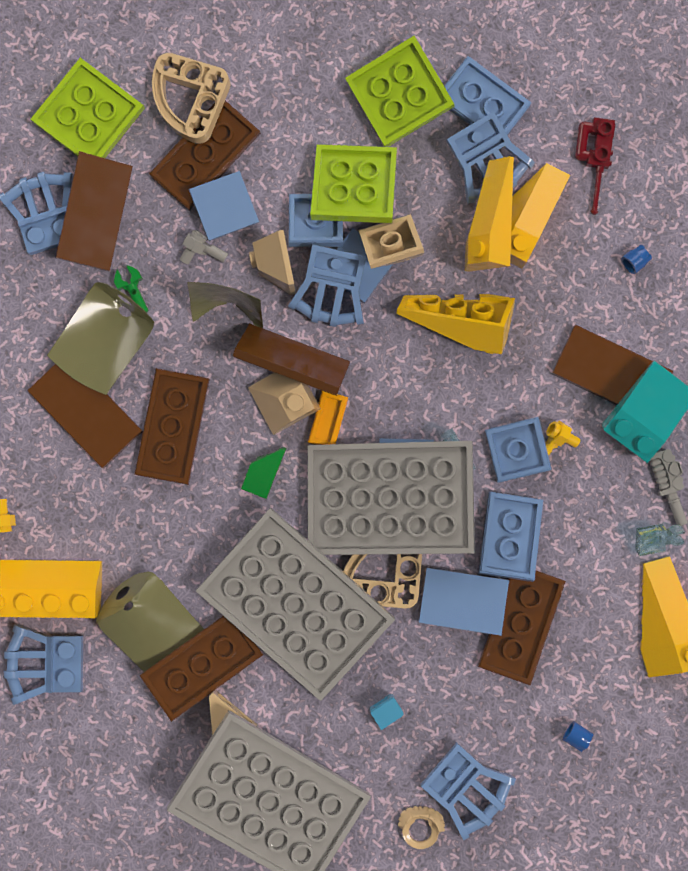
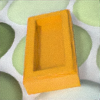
M322 391L319 400L321 409L315 414L308 443L314 445L336 444L348 397L338 394L336 396Z

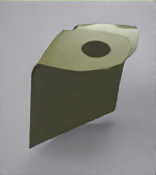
M96 282L47 356L76 381L107 395L123 370L150 335L154 327V321L126 294L108 284ZM118 295L127 299L131 305L124 302ZM119 307H126L131 312V316H122L119 313Z
M187 282L193 322L216 306L232 303L244 312L255 326L263 328L260 299L223 285Z
M153 572L135 574L121 583L106 599L96 620L101 630L143 672L204 630L164 582ZM130 587L128 593L123 598L116 599L118 593L123 588ZM131 601L133 607L130 610H124L125 605Z

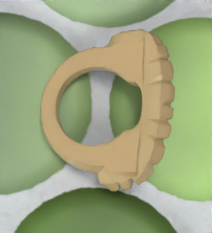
M422 806L410 807L404 810L398 819V826L402 829L404 840L408 845L416 849L431 847L437 841L438 835L445 831L443 816L433 808H422ZM416 819L427 820L432 829L430 837L425 841H416L410 836V826Z

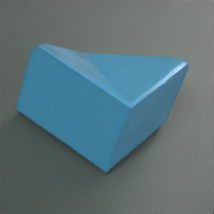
M391 693L370 707V713L381 730L404 715L397 700Z

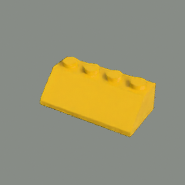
M0 560V617L97 618L101 610L102 561Z

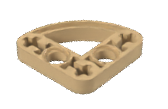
M173 53L162 54L155 63L152 75L153 97L160 114L169 127L186 140L199 144L209 140L231 86L227 72L220 67ZM171 63H173L175 69L169 68L166 71L164 66H169ZM191 69L200 70V75L194 80H189L186 76ZM221 77L223 83L218 82L215 87L212 81H217ZM166 81L199 90L186 123L180 120L168 105ZM206 100H213L215 102L214 108L210 111L201 109L203 102ZM201 124L204 130L198 131L197 134H195L193 129L199 128Z
M397 554L394 582L353 578L357 567L367 555H352L343 572L362 589L363 583L369 584L366 592L370 596L371 589L374 586H383L386 589V597L382 601H377L381 606L411 608L417 603L422 554H418L417 559L411 556L401 557V554ZM406 560H410L416 565V571L411 576H404L400 571L401 564ZM399 578L406 581L415 580V586L409 584V593L413 594L414 597L413 599H408L407 604H404L403 600L398 598V593L404 591V584H398Z

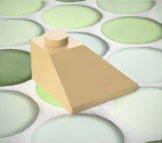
M411 214L394 219L393 223H382L359 230L371 269L397 264L424 254V249Z
M277 231L253 242L254 251L249 252L252 268L257 267L260 276L289 295H295L294 280L284 231Z
M273 373L248 387L273 435L321 409L308 385L277 373Z

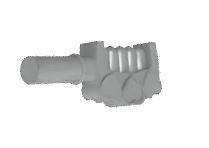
M667 449L657 452L652 457L650 465L653 466L652 471L655 472L654 477L657 478L656 483L659 484L658 488L661 490L658 494L659 496L666 495L677 527L685 525L688 522L676 492L684 488L683 477H681L683 473L681 464L675 461V456L672 455L671 450Z

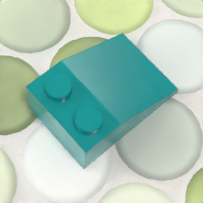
M653 360L602 423L603 430L648 463L663 446L688 410V385Z

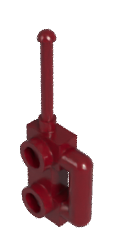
M596 117L593 118L592 122L583 121L579 124L575 158L577 160L587 161V167L596 168L592 210H590L592 215L598 214L597 208L602 173H604V169H608L612 165L610 157L613 156L612 142L615 132V120ZM591 133V135H596L594 150L590 149L587 151L588 134Z

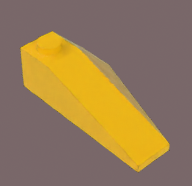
M508 156L489 160L466 241L465 271L470 272L510 266L514 157Z
M548 163L512 196L510 263L521 269L527 263L570 177L569 174Z
M458 294L454 295V298L441 300L437 295H404L397 308V314L474 350L484 351L488 354H502L508 338L515 298L479 294V300H464V295Z
M668 556L643 563L642 641L640 642V651L647 675L650 678L688 672V601L672 560Z

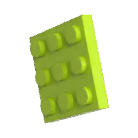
M415 35L345 78L384 147L391 146L455 107L453 100Z
M80 57L30 120L77 157L79 151L106 158L145 107Z
M317 144L310 213L311 220L393 223L397 147Z

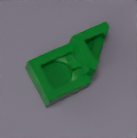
M281 447L277 451L259 456L255 461L251 462L241 489L267 499L287 448Z

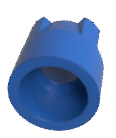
M639 245L621 257L622 264L631 274H636L652 259L651 254L643 245Z
M573 721L564 733L562 740L582 752L589 747L594 734Z

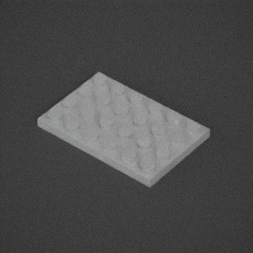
M473 441L308 445V541L324 555L475 554Z
M271 507L196 590L199 595L320 701L395 620L392 614Z
M228 710L168 804L167 811L271 871H325L371 796L365 790Z

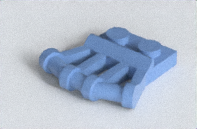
M494 111L446 139L459 166L463 170L465 194L468 204L475 203L481 191V188L474 189L471 166L476 164L484 179L487 166L483 159L492 154L494 159L503 158L499 149L504 147L520 161L513 170V188L517 186V182L528 168L531 169L535 164L529 156L511 143Z
M40 172L37 173V177L19 179V183L5 194L3 192L0 193V200L18 221V226L29 255L58 247L73 180L72 172H64V175ZM50 185L64 186L62 207H56ZM42 187L49 211L39 214L32 190ZM23 193L31 217L24 218L12 203Z
M313 244L305 281L288 307L292 310H298L314 323H318V321L330 323L332 327L355 322L357 325L364 324L359 288L366 256ZM317 282L319 285L313 308L302 301L301 298L311 283ZM326 285L338 287L332 313L321 310ZM349 289L352 292L355 312L339 314L344 290Z
M14 624L12 629L14 634L7 651H4V659H7V670L4 671V678L7 679L13 698H11L13 705L42 693L83 691V636H47L22 625ZM24 636L45 644V650H19ZM18 658H45V670H18ZM19 678H45V685L24 693Z
M456 742L420 785L449 811L462 839L466 840L469 838V834L486 825L490 826L493 822V816L499 810L502 811L506 807L505 801L511 785L515 784L516 778L483 766ZM480 774L500 781L496 796L476 779ZM471 785L490 801V804L484 811L464 795ZM459 800L477 817L463 824L454 804Z

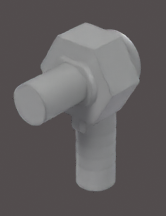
M193 230L192 233L188 232L183 241L186 249L180 260L189 265L195 253H198L200 255L209 254L223 263L228 253L213 244H207L205 242L207 237L201 232Z

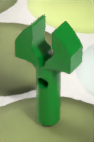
M126 265L132 276L130 279L131 284H128V282L123 281L119 270H117L114 277L117 289L119 291L122 289L128 291L131 299L148 313L147 305L138 289L139 281L143 280L140 272L134 267Z

